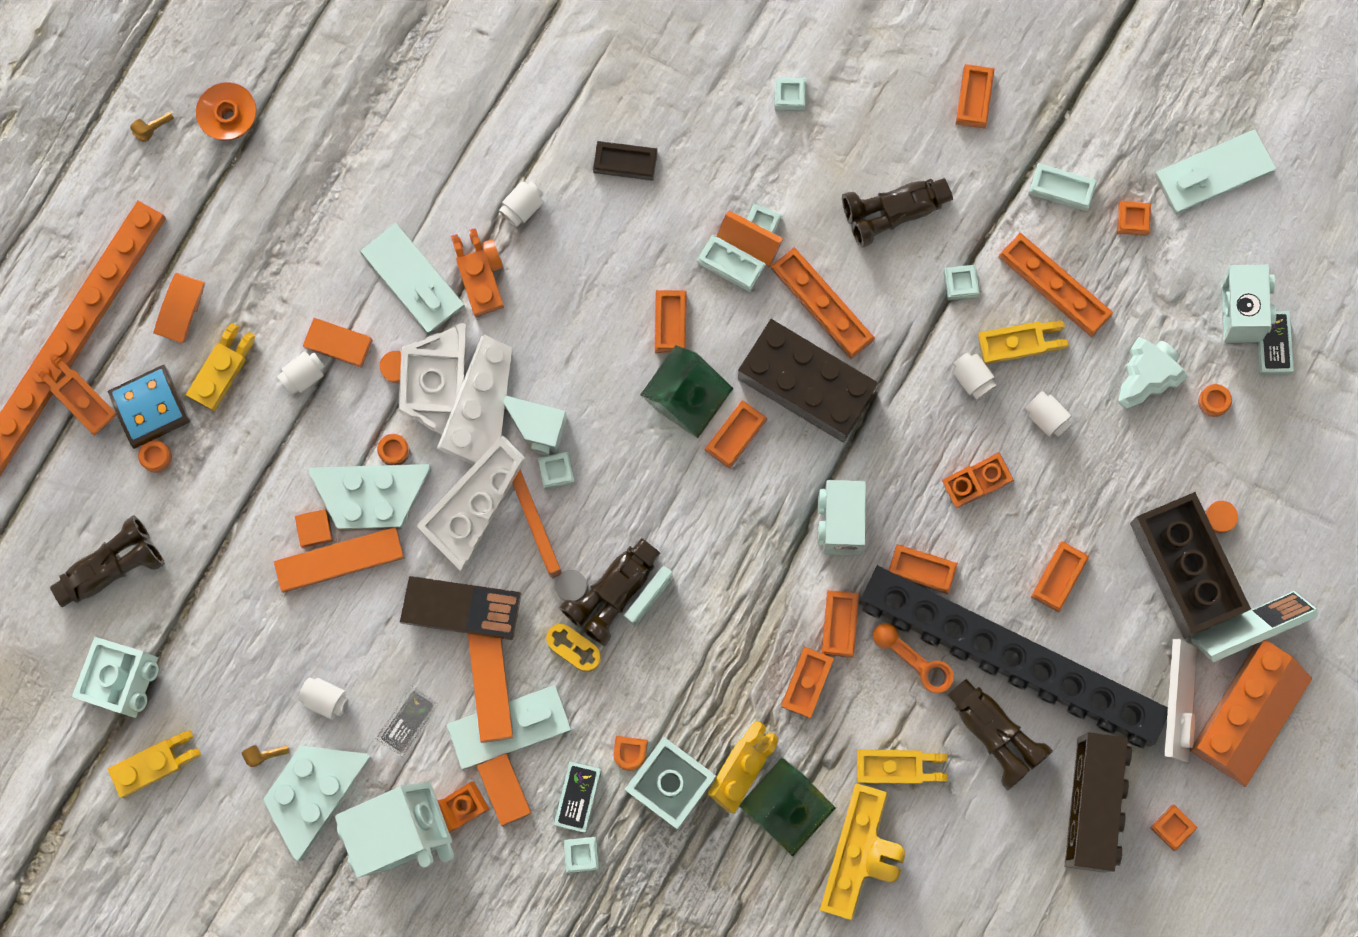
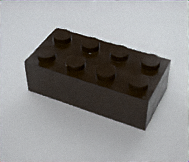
M770 319L738 369V380L843 443L873 398L879 384L877 381L773 319Z
M1196 492L1141 514L1130 522L1184 639L1251 610Z
M1088 732L1077 738L1064 867L1105 873L1115 872V866H1120L1122 846H1118L1119 832L1123 833L1126 820L1125 813L1121 812L1122 799L1127 798L1129 780L1124 779L1125 766H1130L1132 758V747L1127 746L1128 738Z

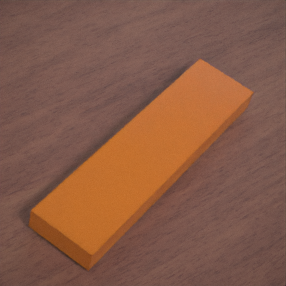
M1021 232L999 254V258L1091 338L1113 315V312Z
M795 247L771 265V270L850 359L854 358L875 340L870 331Z
M520 469L512 484L550 577L555 578L562 571Z
M396 527L273 562L280 590L282 593L402 560L405 557Z
M468 634L480 742L487 743L513 739L502 639Z

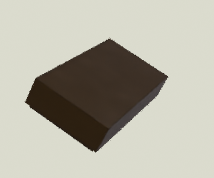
M597 141L593 173L654 181L658 149Z

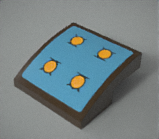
M164 364L108 390L115 412L133 449L190 423L183 401L178 395L171 375Z

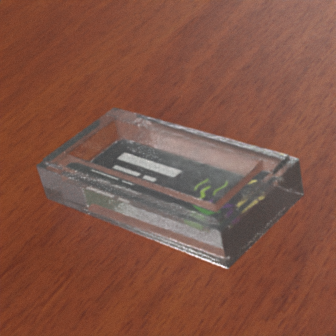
M411 685L375 739L403 757L439 703Z

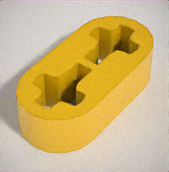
M565 624L554 625L548 630L546 635L547 644L557 655L582 672H592L599 667L601 653L592 642ZM564 631L568 632L566 638L573 646L568 648L564 644H560L556 647L554 645L556 640L553 635L556 632L558 634H562ZM579 648L586 653L590 649L593 650L592 657L595 661L592 664L586 662L584 666L581 665L582 659L575 653V650Z

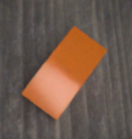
M176 272L165 295L153 333L180 343L186 342L193 314L198 311L206 282Z
M1000 452L973 466L969 465L942 479V482L956 508H959L1014 482V479Z
M474 781L461 787L446 798L438 800L449 834L490 810Z

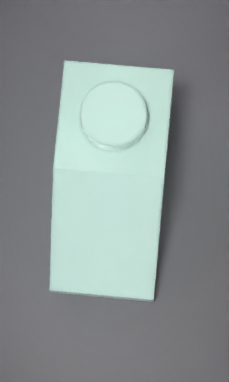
M504 396L503 403L527 446H531L530 450L542 455H549V451L558 453L567 421L566 412Z

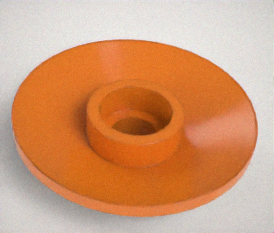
M231 82L211 86L201 95L196 105V119L202 131L209 137L221 141L234 140L247 133L252 127L257 113L256 103L250 92L243 86ZM227 112L234 113L231 118L224 119V115Z

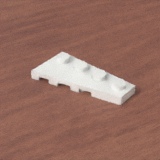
M483 335L480 338L437 449L474 465L501 437L505 410L503 400L507 394L512 347L487 335Z

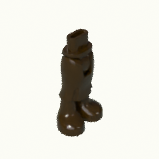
M945 178L937 181L928 179L926 181L911 182L895 190L878 193L876 197L863 200L860 199L856 192L842 194V204L846 219L849 224L853 223L852 233L861 248L872 244L874 236L887 229L893 230L902 223L923 218L933 211L941 209L942 204L953 200L952 192ZM880 211L881 213L880 217L871 220L863 219L866 216H869L876 212Z
M135 515L124 522L121 531L107 543L104 542L98 550L74 563L65 572L66 574L62 573L59 576L60 580L50 586L55 599L62 608L72 601L78 603L83 599L96 595L115 580L126 577V573L136 567L145 566L151 570H156L165 564L158 549L151 542L147 541L150 538L149 533ZM132 545H137L123 557H120L118 554Z
M641 538L634 547L629 546L627 551L620 554L610 564L603 576L590 586L591 590L577 602L572 600L564 601L559 607L560 611L572 623L581 628L600 602L605 604V607L597 616L583 627L584 632L589 637L605 646L611 638L610 625L618 613L623 612L624 606L629 599L644 585L650 571L655 568L653 563L659 557L660 552Z
M967 679L948 694L949 698L956 704L954 709L959 713L965 726L985 745L989 755L993 754L1002 766L1003 775L1001 783L1007 791L1030 772V769L1006 746L1011 742L1017 748L1031 770L1053 752L1047 744L1036 743L1020 730L1021 726L1015 724L992 697L982 692L980 687L975 689Z

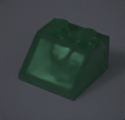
M675 345L640 396L660 414L694 437L699 438L734 388L698 353Z
M783 758L774 765L739 806L791 856L798 852L836 809L803 773Z

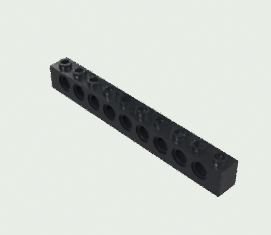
M878 565L858 603L864 606L862 611L878 619L882 615L893 620L891 625L906 633H909L911 629L921 634L920 639L934 647H938L941 644L951 649L949 654L962 661H967L970 658L980 663L978 668L993 676H996L998 672L1008 677V683L1021 690H1026L1029 687L1039 692L1037 695L1039 699L1053 705L1057 701L1067 706L1066 711L1075 717L1085 719L1088 716L1098 721L1096 724L1098 728L1114 734L1116 730L1126 735L1130 744L1139 748H1144L1145 745L1149 747L1155 745L1167 720L1168 707ZM890 594L901 596L904 602L903 607L900 609L889 607L886 601L887 596ZM919 608L928 609L932 614V621L930 623L919 622L915 615L916 610ZM948 622L957 623L961 628V635L957 638L948 636L945 632V624ZM983 636L989 640L990 650L988 652H980L975 648L974 639L976 637ZM1010 650L1017 653L1019 656L1018 666L1011 667L1005 663L1003 659L1005 651ZM1035 665H1042L1048 670V679L1046 681H1039L1034 677L1033 668ZM1065 679H1071L1077 684L1078 691L1075 696H1070L1064 692L1062 684ZM1098 693L1106 698L1107 707L1105 710H1098L1094 707L1092 703L1094 694ZM1124 708H1130L1135 712L1137 719L1134 725H1129L1122 719Z

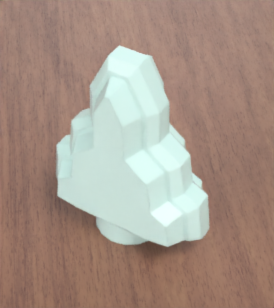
M1138 337L1129 351L1132 358L1126 366L1128 378L1121 386L1118 403L1127 410L1143 403L1150 394L1161 395L1168 387L1177 388L1188 377L1184 369L1176 362L1180 357L1178 352L1163 341L1158 342L1155 346L1151 342Z

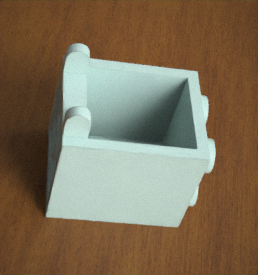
M430 781L399 786L335 815L338 835L344 841L348 852L349 866L355 872L357 878L389 871L416 858L420 866H431L433 863L431 852L437 850L442 862H449L454 857L450 845L453 842Z

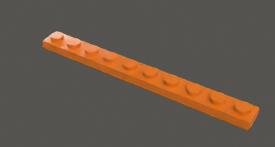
M137 200L1 410L0 476L53 395L50 391L51 388L35 370L39 366L44 368L56 383L64 378L65 374L52 364L49 357L55 353L69 368L72 366L164 223L166 217L162 213Z

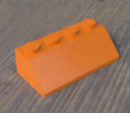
M1263 640L1255 644L1195 740L1193 748H1190V752L1246 787L1308 687L1312 677L1291 655L1269 641Z

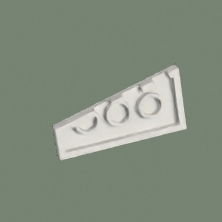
M504 436L500 437L417 525L419 530L460 571L466 567L526 459Z

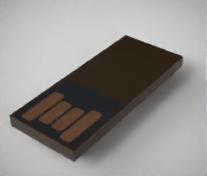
M409 576L400 623L513 640L522 594L516 591Z

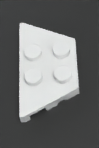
M464 323L458 324L454 328L440 334L431 335L423 341L414 342L401 349L399 412L440 435L444 432L464 381L466 328Z

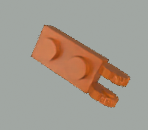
M474 228L469 230L471 242L476 250L474 253L464 255L463 244L458 234L452 235L451 238L458 257L456 261L475 317L502 309L504 305L477 230Z
M54 353L49 357L52 364L66 376L56 383L44 368L39 366L35 372L51 388L50 391L93 436L97 435L117 417L116 412L74 369L71 370Z

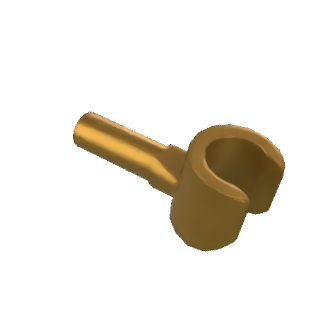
M169 112L155 121H151L149 124H146L142 119H137L131 124L130 129L138 140L146 142L152 137L154 130L171 121L174 117Z
M253 745L243 750L241 754L248 766L257 767L269 758L288 754L289 748L287 745L261 753L257 745Z

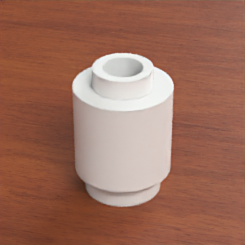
M531 181L528 184L521 182L502 202L503 206L499 212L514 227H517L520 223L525 224L544 203L541 199L543 192Z
M304 351L282 368L283 372L277 377L293 396L298 391L302 393L324 376L321 370L325 366L315 353L309 356Z
M968 352L953 363L956 368L952 373L968 395H973L976 400H980L997 387L993 381L995 379L994 375L978 354L971 356Z
M1044 391L1039 393L1025 407L1030 413L1028 417L1049 438L1054 434L1059 438L1072 425L1068 421L1072 415L1051 394L1048 396Z
M310 677L305 681L298 696V701L304 703L305 708L330 720H333L336 715L339 717L343 715L349 699L345 698V690L320 678L314 680Z

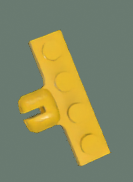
M855 783L820 911L853 921L862 885L866 878L872 877L889 883L895 882L898 879L902 869L884 862L886 858L904 863L905 850L900 844L878 837V828L887 800V792Z

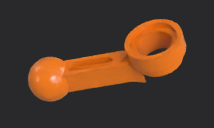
M882 623L874 629L873 640L875 644L883 649H891L910 665L920 676V681L927 691L942 693L951 687L954 674L947 663L943 661H926L898 637L897 629L889 623ZM932 668H939L944 674V681L938 687L931 685L928 681V673Z

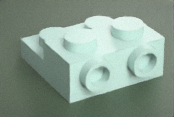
M94 637L72 697L136 718L138 712H141L147 704L145 692L149 681H153L157 677L159 668L156 662L158 657Z

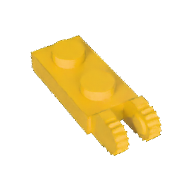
M1059 320L1040 323L1039 321L979 332L977 336L982 360L987 365L1066 349L1069 347L1068 339L1045 342L1043 334L1064 330V321Z
M231 323L226 328V331L221 336L220 343L217 342L185 394L188 398L213 412L219 406L244 365L245 357L255 341V335L248 332L241 339L236 352L229 349L239 331V326Z
M760 721L753 723L743 738L737 742L707 792L713 800L729 813L735 814L765 764L766 757L774 752L777 743H779L778 737L772 732L763 736L766 727Z
M191 730L182 732L169 740L165 739L107 768L119 797L125 798L181 770V766L200 757L202 754L199 748L188 750L177 758L173 751L177 746L185 744L193 738Z
M857 750V783L922 784L923 782H948V774L941 772L923 774V761L933 763L947 762L948 754L922 753V751Z

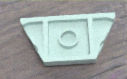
M429 464L309 468V474L339 531L382 530L393 527L402 529L409 516L408 512L411 506L415 504L420 494L419 490L426 476H429L431 472Z
M300 746L263 799L295 860H302L372 758L365 753Z

